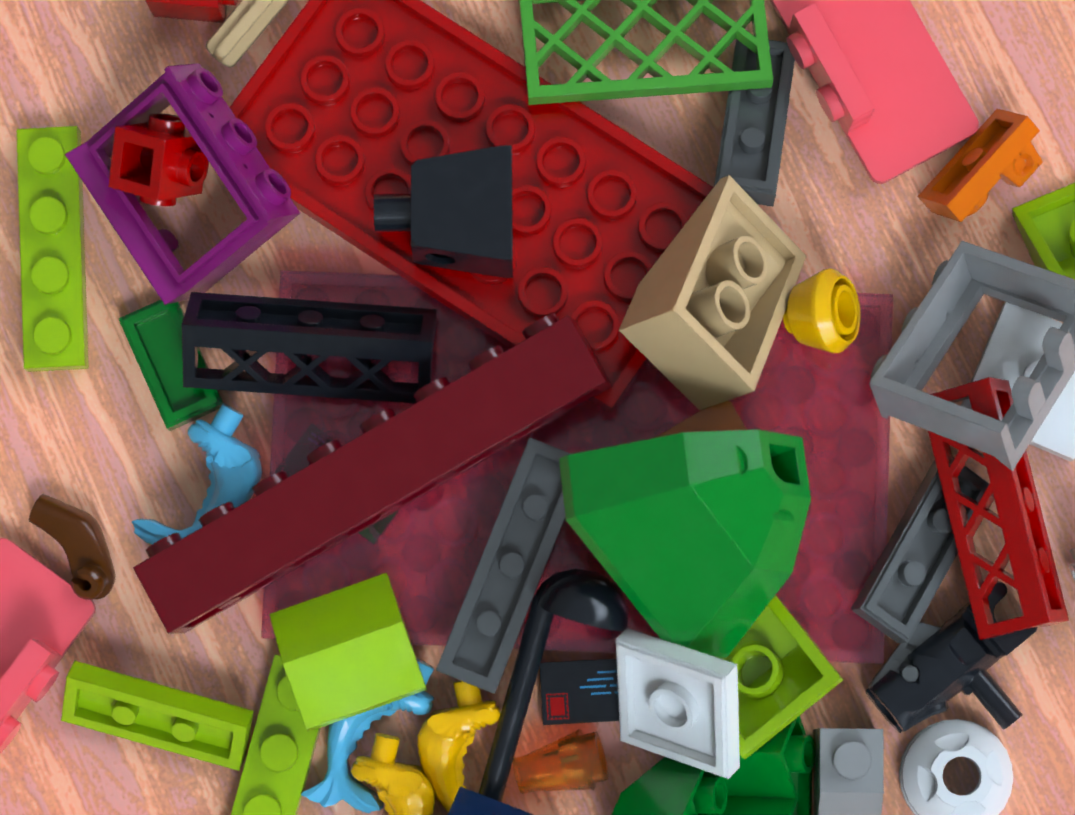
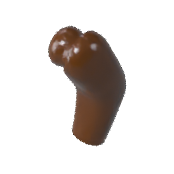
M45 494L40 495L31 510L29 522L45 531L63 547L73 577L71 579V587L74 593L84 600L104 598L112 590L116 574L105 537L98 522L83 510Z

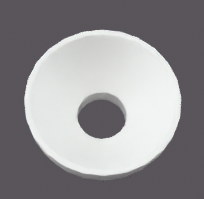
M961 719L942 720L927 726L909 742L901 758L899 782L904 800L914 815H999L1011 794L1013 770L1007 750L1000 740L987 728L975 722ZM956 757L970 759L974 762L979 772L977 787L966 795L951 793L943 781L945 765Z

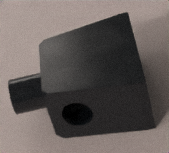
M512 145L489 147L419 159L412 162L411 194H374L375 232L411 231L413 262L417 264L502 278H513Z

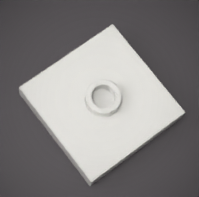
M1004 302L971 382L988 377L1009 380L1012 392L1018 377L1025 376L1029 378L1043 356L1042 343L1048 329L1051 327L1059 329L1063 323ZM1075 372L1030 443L1032 446L1070 462L1075 459ZM963 400L961 406L972 410L970 400Z
M626 628L615 639L620 741L729 779L740 768L737 664Z

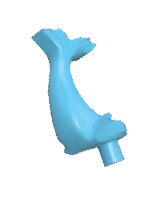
M222 403L211 424L200 419L196 420V423L189 427L188 436L192 442L198 443V447H202V451L206 452V466L211 471L209 474L211 485L207 489V497L203 500L202 509L197 511L193 525L183 530L168 527L154 519H137L132 521L135 528L134 533L149 544H154L174 533H179L183 539L202 528L199 518L210 510L227 502H232L236 508L252 498L254 494L252 488L260 482L262 477L261 456L255 448L232 436L244 416L242 413Z
M417 658L426 685L435 668ZM422 691L329 724L327 773L323 781L302 792L301 796L320 803L324 808L344 800L353 808L368 814L383 809L384 804L379 800L376 792L352 776L347 760L357 748V741L363 738L364 731L370 729L372 721L380 720L382 715L391 716L400 709L402 711L407 710V712L412 711L416 715H427L432 710L434 697L426 691Z

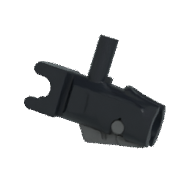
M997 581L988 597L994 623H997L994 617L995 606L1007 594V587L1001 581ZM969 602L944 623L941 628L919 622L908 643H900L869 683L866 694L885 719L899 733L905 732L933 715L947 711V702L961 691L964 695H970L973 692L1004 730L1023 714L991 677L987 669L1003 656L1011 653L1034 634L1038 627L979 640L971 603Z

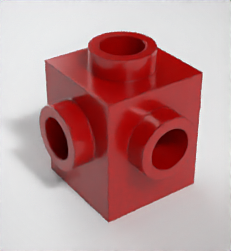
M161 113L150 114L149 121L146 123L115 126L108 187L140 196L139 200L146 204L174 206L176 205L177 198L202 194L203 182L208 173L209 161L179 116Z

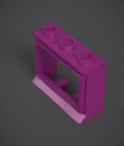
M200 63L167 66L162 76L87 142L65 154L165 305L188 300L191 292L205 293L300 214V211L290 198L291 190L289 185L278 172L268 166L256 148L257 140L254 133L247 124L235 117L222 97L223 89L219 81L211 72L202 68ZM170 104L247 217L242 224L187 270L183 269L173 254L179 247L176 237L167 229L157 230L141 206L140 196L108 187L111 159L109 157L112 156L115 126L146 123L149 121L150 114L161 113Z

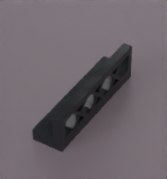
M191 292L182 322L183 387L416 404L417 401L414 394L432 382V358L436 335L437 309ZM198 347L221 348L234 362L224 370L198 368ZM267 352L284 353L296 366L286 374L270 373L257 360ZM330 356L346 357L359 370L348 378L331 377L319 364ZM391 361L419 362L418 383L393 382L380 369Z

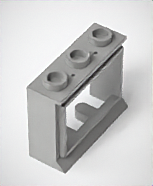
M961 241L949 261L942 262L936 270L932 287L919 307L913 308L907 314L902 326L901 335L888 355L881 356L872 370L869 385L881 416L886 419L892 416L990 454L1013 471L1075 372V279ZM983 294L1063 322L1059 329L1051 327L1046 332L1042 343L1044 354L1029 378L1020 376L1015 381L1012 388L1013 403L1002 421L922 391Z

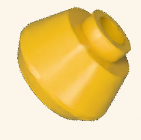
M829 268L823 269L795 285L790 292L788 305L783 316L786 330L793 334L795 339L803 345L829 353L843 352L855 340L860 327V304L853 283L837 270Z

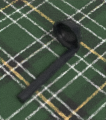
M577 568L554 573L542 582L531 604L479 794L499 802L502 801L554 614L578 623L607 630L624 631L628 628L629 608L621 589L600 573Z

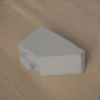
M813 729L815 745L813 815H881L884 794L883 729Z

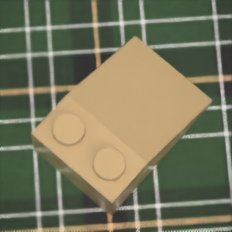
M730 175L723 177L717 182L639 283L619 331L699 410L754 392L787 308L790 292L796 285L806 255Z

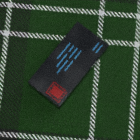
M616 658L540 663L543 725L619 721Z

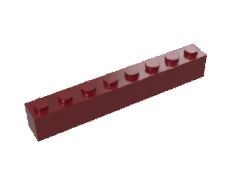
M550 314L539 319L523 330L522 333L526 340L504 352L501 345L482 352L468 362L471 372L450 383L447 377H442L427 384L414 394L417 403L396 415L393 408H390L370 417L360 425L363 434L343 446L338 439L322 445L306 456L309 466L290 477H288L286 471L275 473L252 488L256 495L254 498L236 508L232 502H227L205 513L199 518L202 528L182 539L179 533H174L149 546L145 550L149 558L133 567L168 634H181L190 631L613 387L577 322L569 315L558 320L556 314Z

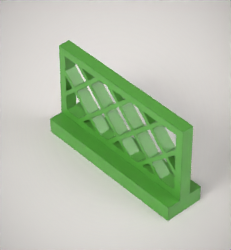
M518 0L520 5L528 105L772 88L773 73L764 0H750L749 9L737 22L712 4L714 0H686L694 7L676 26L651 8L658 0H620L633 11L615 31L591 13L601 0H586L582 5L577 1L584 0ZM557 2L573 15L553 35L534 20L533 4ZM702 13L727 31L709 52L684 34ZM642 17L666 35L649 56H646L623 38ZM751 21L753 26V35L745 29ZM581 22L606 40L587 61L563 43ZM536 38L545 44L538 52L536 49ZM737 39L756 54L757 70L734 72L717 58ZM674 43L700 61L689 75L672 76L657 64ZM614 47L639 65L628 79L611 80L596 68ZM553 52H556L578 70L566 84L540 85L538 68ZM708 68L714 72L704 74ZM647 73L653 76L652 78H643ZM588 77V78H589L590 80H592L593 82H583V81Z

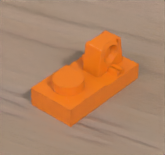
M996 109L917 197L932 213L962 222L965 217L974 214L985 204L988 199V192L1000 179L1009 185L1020 188L1036 169L1041 166L1043 161L1031 143V140L1040 130L1026 115Z

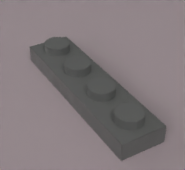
M529 437L436 671L490 693H496L566 518L559 458L571 453Z

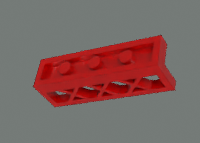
M991 377L931 394L952 403L969 399L973 411L1002 421L1013 403L1009 380ZM928 431L979 640L1069 621L1027 451L1024 452L1014 470L1011 471L990 454L985 452L982 454L972 447ZM950 445L959 450L954 460ZM969 457L987 468L990 480L979 503L961 492L958 476ZM994 500L998 514L989 509ZM965 506L974 511L969 521ZM983 518L1002 528L1005 545L995 563L976 553L973 536ZM1009 560L1013 575L1004 570ZM980 567L989 572L984 581ZM998 579L1017 589L1023 616L994 623L988 597Z

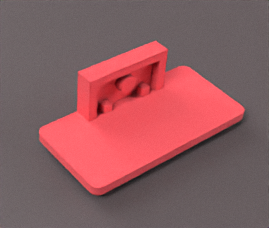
M770 0L789 33L786 41L792 56L801 69L804 70L808 67L819 87L816 90V95L823 111L831 122L838 120L873 182L884 184L969 139L978 130L979 122L910 0Z
M0 538V753L18 733L22 723L17 719L30 701H40L52 687L59 675L55 667L91 620L96 610L93 600H84L78 597L70 583L18 545L5 538Z

